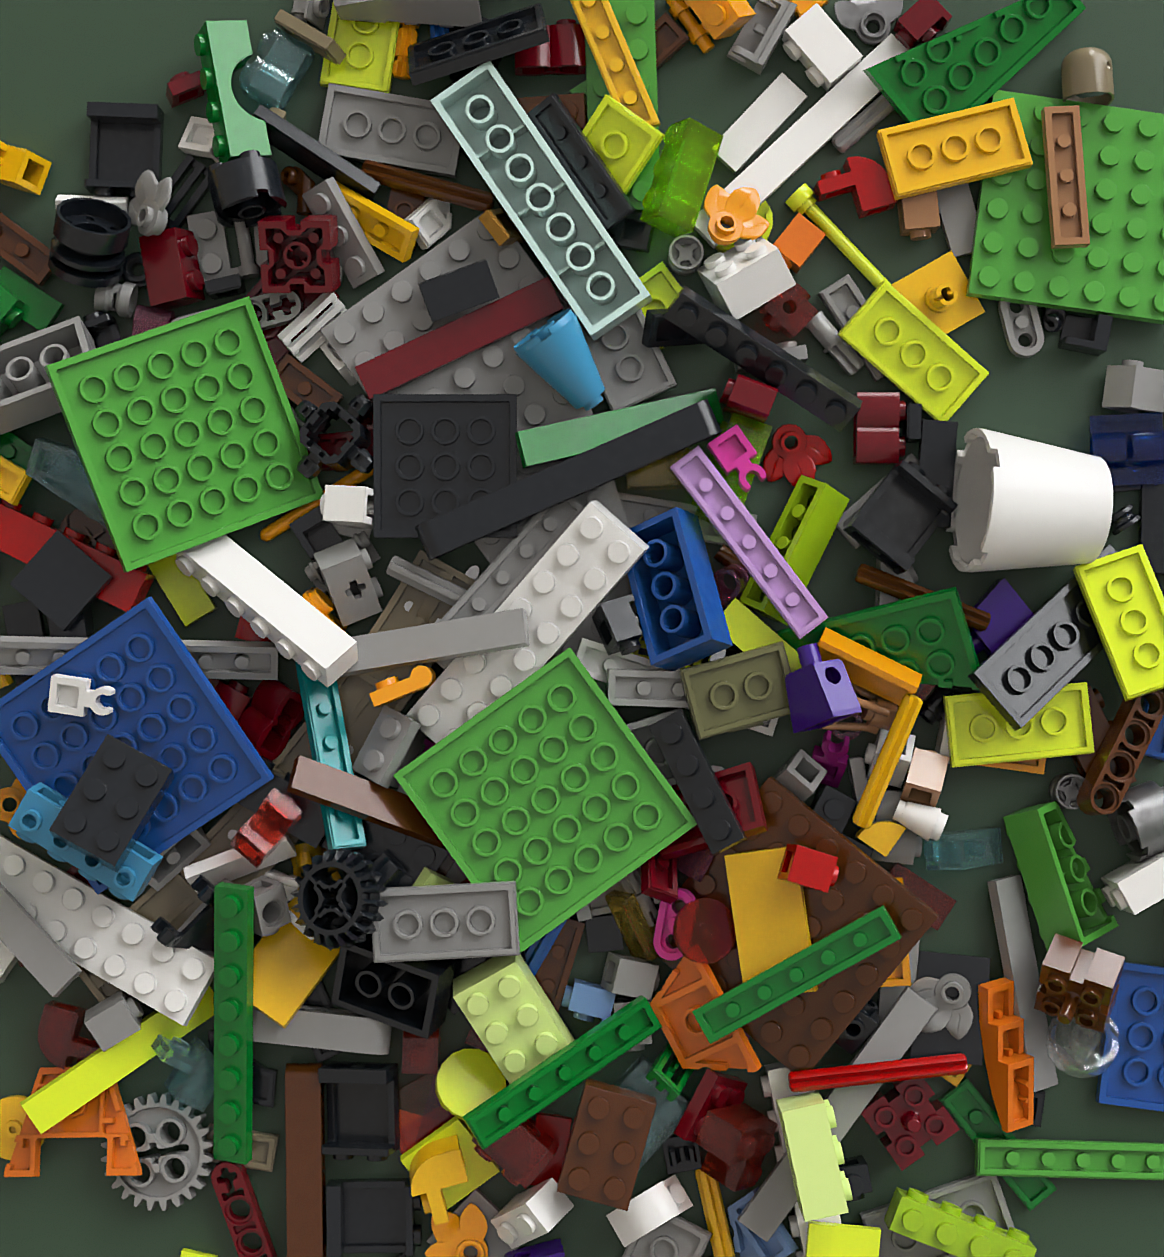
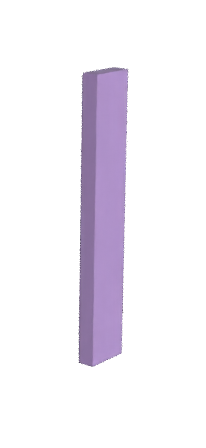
M699 445L670 466L671 471L798 639H801L829 618Z

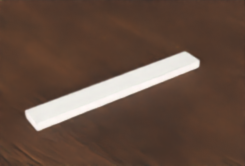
M891 33L724 190L731 194L734 190L742 187L754 188L759 194L760 206L881 93L863 70L907 51V48ZM703 208L690 220L689 224L714 249L718 244L711 239L708 233L707 226L710 218ZM721 224L724 228H731L726 224Z

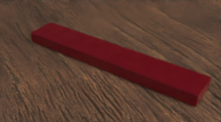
M547 276L356 366L355 369L371 401L373 400V394L391 392L563 311V306Z

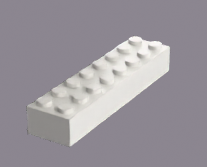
M598 500L591 501L494 612L523 608L527 615L529 646L455 658L406 716L420 723L419 729L437 744L550 662L650 547Z

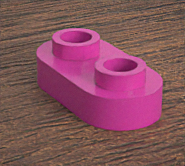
M678 888V899L685 903L684 912H679L675 908V901L671 904L660 901L653 946L661 958L669 961L683 957L692 942L698 905L695 896L684 888ZM670 935L678 937V947H674L669 943Z

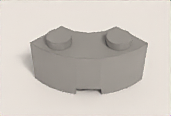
M1122 360V365H1107L1102 407L1136 415L1138 411L1159 413V418H1164V370L1143 367L1144 362L1138 360Z

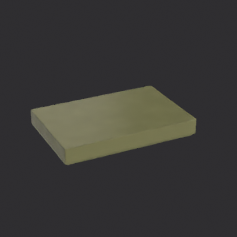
M783 641L678 670L698 740L790 714L785 677L791 673Z

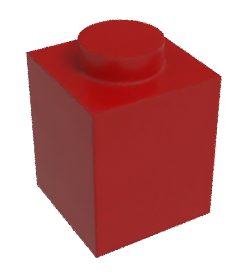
M787 843L777 879L815 891L828 893L829 888L835 885L838 878L839 867L836 866L838 857L800 845Z

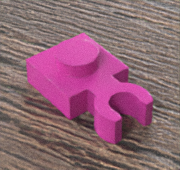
M737 424L707 444L708 450L726 475L736 470L739 475L738 484L744 492L747 493L751 489L750 484L746 480L748 474H755L761 482L765 481V470L760 465L752 464L750 461L757 456V452Z

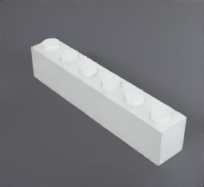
M227 535L176 553L177 559L175 562L183 574L195 577L210 596H218L225 602L227 609L235 617L239 618L242 616L248 621L253 631L263 639L267 637L271 640L283 657L288 660L292 658L300 664L303 672L311 680L316 681L318 679L328 688L358 661L357 641Z

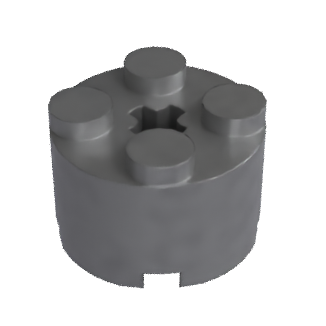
M1150 780L1128 788L1119 808L1112 814H1108V818L1119 845L1127 844L1132 851L1126 855L1132 861L1140 862L1164 851V786L1160 787L1157 783Z

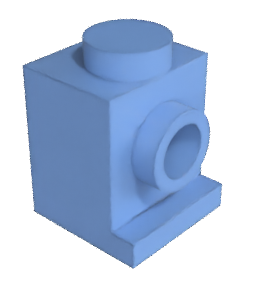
M575 978L573 987L566 986L561 1006L573 1011L574 1018L593 1022L594 1017L601 1018V1023L611 1016L616 994L604 989L600 984Z

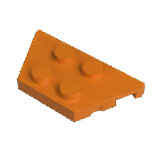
M695 943L687 949L682 960L650 1002V1006L662 1026L661 1029L682 1069L707 1067L711 1070L727 1071L728 1068L756 1072L762 1065L742 1027L710 1044L692 1013L696 1008L723 994L698 943Z

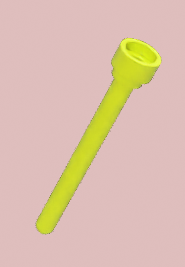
M806 183L786 200L785 203L794 213L796 211L801 215L805 213L875 288L883 280H886L891 285L815 204L817 201L813 197L815 193Z

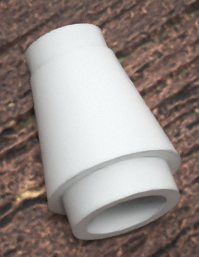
M900 799L892 819L898 821L901 825L926 841L932 839L938 842L949 815L942 813L941 808L906 802Z

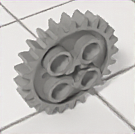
M156 1092L148 1094L147 1102L142 1096L134 1099V1106L130 1103L124 1105L137 1152L147 1151L156 1146L158 1149L183 1144L189 1146L188 1151H171L163 1156L156 1153L139 1157L140 1163L146 1164L150 1170L148 1180L143 1179L141 1176H116L117 1179L112 1184V1189L123 1186L125 1188L121 1197L123 1200L131 1195H135V1207L141 1205L145 1200L147 1201V1209L149 1211L156 1208L158 1201L162 1211L170 1208L171 1200L178 1207L184 1204V1196L189 1200L197 1196L194 1187L202 1189L207 1185L201 1176L212 1174L213 1170L206 1163L215 1160L213 1154L208 1152V1148L214 1145V1140H207L206 1135L213 1130V1126L202 1127L201 1123L207 1115L204 1113L195 1117L193 1115L196 1108L195 1103L184 1108V1096L177 1097L171 1103L170 1092L162 1094L160 1101ZM170 1122L175 1123L180 1129L178 1140L173 1139L168 1133ZM136 1127L141 1128L145 1132L146 1139L144 1144L138 1143L134 1138ZM107 1141L101 1143V1146L107 1149ZM107 1155L101 1158L102 1162H107ZM174 1158H178L183 1162L185 1167L183 1175H179L173 1170L172 1162Z

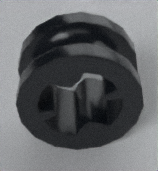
M1131 503L1112 514L1111 525L1113 526L1112 533L1114 536L1141 518L1139 514L1136 515L1132 512L1133 505Z

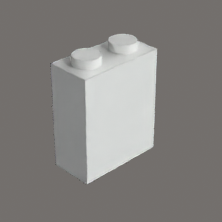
M1164 851L1140 862L1131 860L1101 877L1105 885L1101 890L1111 907L1117 906L1120 911L1123 910L1136 915L1164 899Z

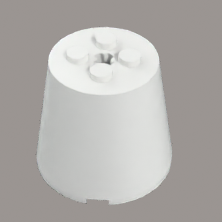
M973 428L966 433L964 440L967 445L964 450H957L955 457L953 501L958 506L951 514V528H946V532H953L954 545L950 546L949 553L953 564L959 571L983 572L1089 564L1099 557L1108 538L1113 513L1112 478L1106 462L1101 457L983 428Z

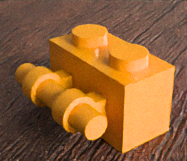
M665 0L670 7L668 11L674 20L679 19L687 30V35L692 45L697 44L703 54L708 53L715 47L708 36L709 34L714 40L731 37L756 15L747 0ZM690 9H692L694 13L697 15L699 20L702 22L701 24L698 23L696 18L690 12Z

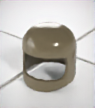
M1083 47L1073 50L1065 56L1061 65L1063 102L1072 100L1106 106L1110 105L1114 100L1112 60L1109 54L1097 47ZM1093 92L1106 93L1103 95L1086 98H1080L1076 96L1079 94Z

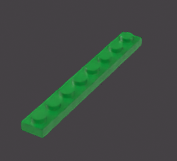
M220 882L214 886L213 1157L215 1160L246 1165L252 1160L254 886Z

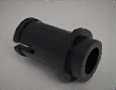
M954 686L952 688L938 687L926 701H923L919 715L931 725L936 721L940 722L942 720L941 715L944 713L943 696L961 695V692L958 688L954 690Z

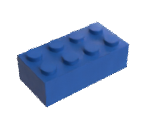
M674 507L630 528L632 532L650 547L627 575L635 599L634 602L651 665L669 671H676L733 646L698 516L681 508Z

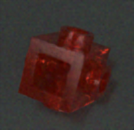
M797 283L795 286L766 302L759 310L765 315L762 321L769 329L776 334L781 331L789 339L795 338L819 311L808 302L811 296ZM784 303L790 308L789 314L783 310Z

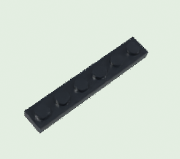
M687 286L682 288L665 312V319L767 385L777 388L778 392L840 432L861 408L862 400Z

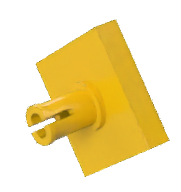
M952 250L891 284L945 334L985 312L978 298L966 296L968 279Z

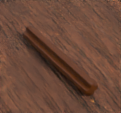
M371 160L364 161L361 171L380 182V185L482 212L493 209L495 204V196L492 192Z
M861 564L855 574L856 582L901 600L935 592L867 564ZM961 602L968 626L979 631H985L991 620L990 613Z

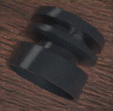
M71 198L62 201L56 208L53 234L55 236L51 239V249L48 258L49 269L63 281L77 286L106 288L117 284L122 279L123 264L125 263L124 249L128 246L131 218L118 206L103 200Z

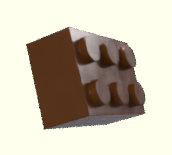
M587 1078L584 1082L558 1177L557 1192L628 1211L657 1105L655 1096Z

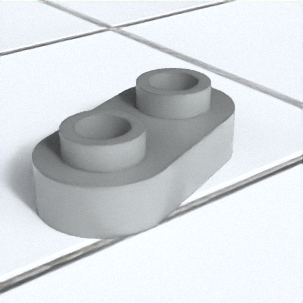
M999 301L998 312L1008 349L1019 358L1034 356L1044 344V333L1037 306L1020 304L1021 312L1014 313L1010 309V302ZM1024 335L1028 337L1030 341L1029 346L1024 347L1020 345L1018 341L1019 336Z

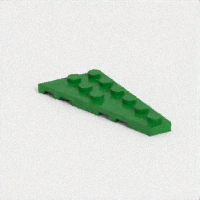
M1019 0L863 71L906 123L980 106L1081 14L1086 7L1080 0Z
M956 586L827 618L801 639L797 638L791 628L774 631L797 651V648L818 643L825 627L922 674L920 684L938 685V687L952 688V686L972 687V690H979L968 677L979 666V662Z

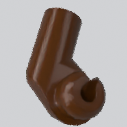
M297 166L285 167L281 171L280 179L283 184L287 185L298 196L296 214L303 216L312 215L302 195L315 187V182L301 168Z

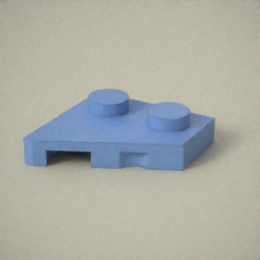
M759 1187L727 1208L730 1225L734 1230L733 1243L735 1252H739L740 1257H787L798 1249L783 1223L780 1224L769 1241L766 1242L738 1221V1216Z

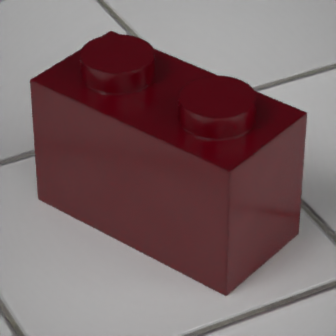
M173 227L164 230L158 236L139 237L151 307L170 310L205 300L203 291L205 286L204 277L200 272L197 256L199 247L193 231Z

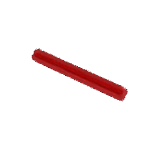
M962 1053L792 1071L788 1074V1081L791 1092H803L966 1074L968 1064L966 1056Z

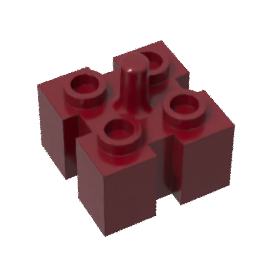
M267 215L258 221L259 250H268L269 259L260 265L262 293H291L299 284H304V293H333L341 286L339 258L330 257V250L338 244L337 215H308L300 221V224H295V215Z
M924 1078L891 1082L894 1088L884 1095L878 1090L861 1113L876 1135L885 1131L886 1135L880 1141L901 1171L925 1155L920 1147L932 1139L936 1146H938L960 1130L938 1099L931 1103L928 1099L935 1095V1093Z

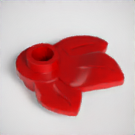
M784 424L773 433L771 440L772 449L764 457L763 469L765 470L768 482L777 481L785 476L787 481L795 487L801 475L815 479V465L830 463L832 461V453L821 437L806 435L803 429L795 424ZM788 436L795 437V444L791 448H786L784 444Z

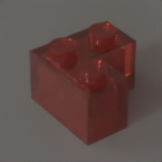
M745 1103L708 1110L695 1141L696 1144L708 1151L701 1171L733 1192L754 1186L762 1174L760 1167L763 1159L775 1143L773 1135L778 1124Z

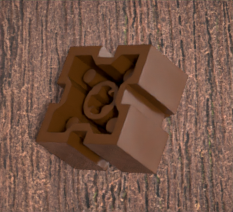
M1055 933L1042 963L1039 978L1040 985L1037 990L1034 1009L1042 1011L1049 1016L1057 1017L1059 1022L1063 1024H1070L1073 1017H1075V1023L1081 1027L1103 1033L1116 1002L1119 989L1118 983L1122 975L1125 957L1097 948L1095 953L1082 949L1083 942Z

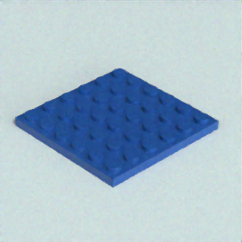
M152 596L134 606L0 698V754L26 792L32 786L42 782L66 798H69L107 734L173 769L174 780L137 840L158 854L274 778L268 766ZM57 673L91 679L90 689L92 690L102 686L113 687L115 694L100 696L101 704L106 707H113V712L101 716L94 713L90 707H88V714L84 717L48 712L51 675ZM88 880L97 895L109 888L98 880Z

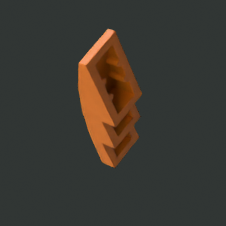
M1003 977L979 984L978 1000L983 1054L991 1093L1002 1130L1010 1133L1034 1123V1057L1024 1053V1019L1014 1015V981Z

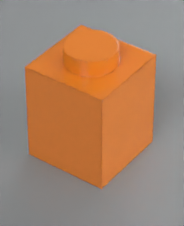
M798 212L773 245L779 249L788 269L793 270L797 274L822 243L826 234Z

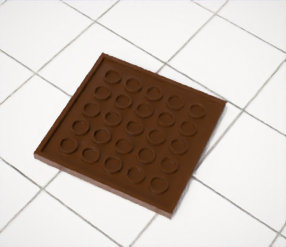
M770 776L759 789L768 831L749 836L746 840L716 856L712 855L711 851H709L680 887L689 890L695 896L698 905L691 946L698 943L723 993L743 983L724 858L726 854L786 847L788 843L838 857L836 864L839 867L838 878L835 885L829 888L828 893L803 887L811 944L881 905L885 906L902 936L896 942L818 984L816 992L802 993L742 1026V1029L791 1072L812 1070L940 915L773 776ZM678 899L675 901V908L679 912H684L685 903ZM654 920L655 925L645 931V935H642L648 937L650 941H644L642 937H640L639 941L674 970L683 957L669 961L661 958L656 953L653 946L656 927ZM670 935L669 943L674 947H678V937Z

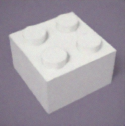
M763 237L755 240L739 238L734 243L733 248L724 253L719 252L709 256L704 261L705 265L696 269L714 304L737 320L796 285L779 249Z

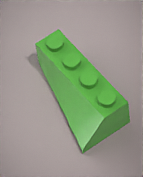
M1057 801L1021 808L1003 817L1006 833L1011 840L1017 859V867L1022 874L1028 892V900L1033 907L1039 926V934L1044 941L1047 951L1055 933L1083 942L1084 946L1119 926L1114 915L1107 916L1102 906L1106 899L1101 889H1094L1087 876L1090 867L1085 857L1076 854L1073 848L1076 839Z

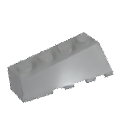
M334 0V7L341 20L378 23L391 21L419 26V24L439 25L442 28H454V26L468 27L482 22L479 0Z

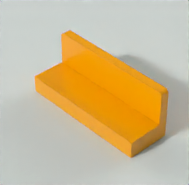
M825 627L817 644L822 661L833 659L843 661L851 683L900 706L906 693L915 694L917 692L922 674Z

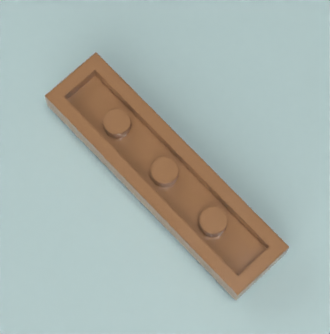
M1079 105L1044 107L1041 111L1051 249L1084 248L1090 244L1080 108Z

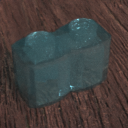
M275 27L271 34L266 33L261 38L257 47L258 57L252 64L249 62L245 65L240 74L239 81L242 82L240 88L246 96L269 109L276 107L284 110L297 85L311 66L315 54L312 47Z

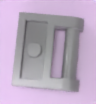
M215 211L186 216L188 229L193 231L198 243L199 252L197 256L204 281L238 273L243 279L260 276V269L254 260L249 227L246 228L245 222H234L241 266L232 268L226 227L218 223Z

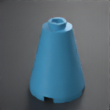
M567 308L551 317L545 325L539 329L535 328L514 345L513 348L517 353L516 355L575 409L583 407L588 411L603 400L601 393L605 390L604 384L578 318L571 308Z

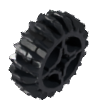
M339 849L337 851L326 850L323 855L312 857V864L301 866L305 876H298L294 879L300 885V888L290 894L298 898V904L294 905L291 909L301 914L295 923L300 926H306L303 935L314 937V943L318 945H326V947L331 949H338L339 947L351 948L354 946V943L366 941V934L376 932L373 921L384 919L378 912V909L388 903L380 900V893H383L387 888L377 884L382 874L372 871L375 863L370 860H364V855L359 852ZM340 869L347 873L344 879H339L338 881L330 878V875ZM346 917L348 923L340 928L331 924L334 918Z

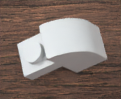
M673 1175L631 1199L628 1211L617 1208L606 1215L622 1245L626 1247L686 1211L693 1204L676 1175Z

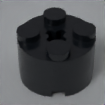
M257 150L244 151L239 155L238 159L225 163H214L207 168V181L216 218L222 226L235 228L234 222H245L246 228L258 226V221L265 216L281 215V207H287L276 162L270 158L261 157L260 152Z

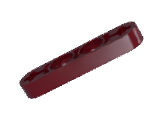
M220 1160L212 1171L211 1180L238 1256L260 1257L266 1253L263 1257H277L245 1166ZM225 1168L230 1173L236 1172V1176L233 1179L235 1191L229 1196L227 1193L232 1188L230 1180L221 1177ZM239 1199L244 1200L250 1206V1213L246 1216L234 1214L231 1209V1203ZM251 1232L256 1233L262 1240L261 1247L257 1249L248 1248L243 1242V1236Z

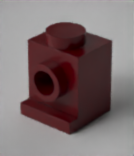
M918 0L897 20L893 29L896 33L895 37L907 50H910L920 42L923 44L932 40L940 30L943 31L948 26L952 15L937 0Z

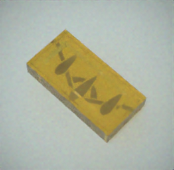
M618 890L611 891L605 896V900L631 956L653 961L659 956L653 946L654 936L635 895Z

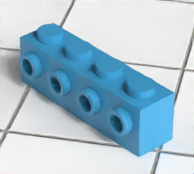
M42 782L29 788L8 824L9 827L17 831L16 834L19 838L29 843H37L47 849L48 855L60 862H68L75 866L84 878L91 881L98 880L109 887V891L117 898L129 899L133 902L144 892L163 859L162 855L136 841L118 873L53 838L49 829L68 798Z

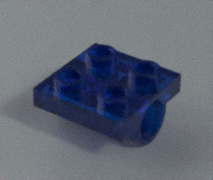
M1162 413L1089 416L1090 455L1101 457L1106 462L1111 474L1113 487L1164 484V430Z

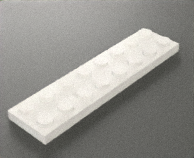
M0 834V883L73 962L180 1025L187 1026L214 978V957L192 946L189 949L164 946L157 940L158 934L150 927L154 922L102 892L97 895L95 890L88 884Z

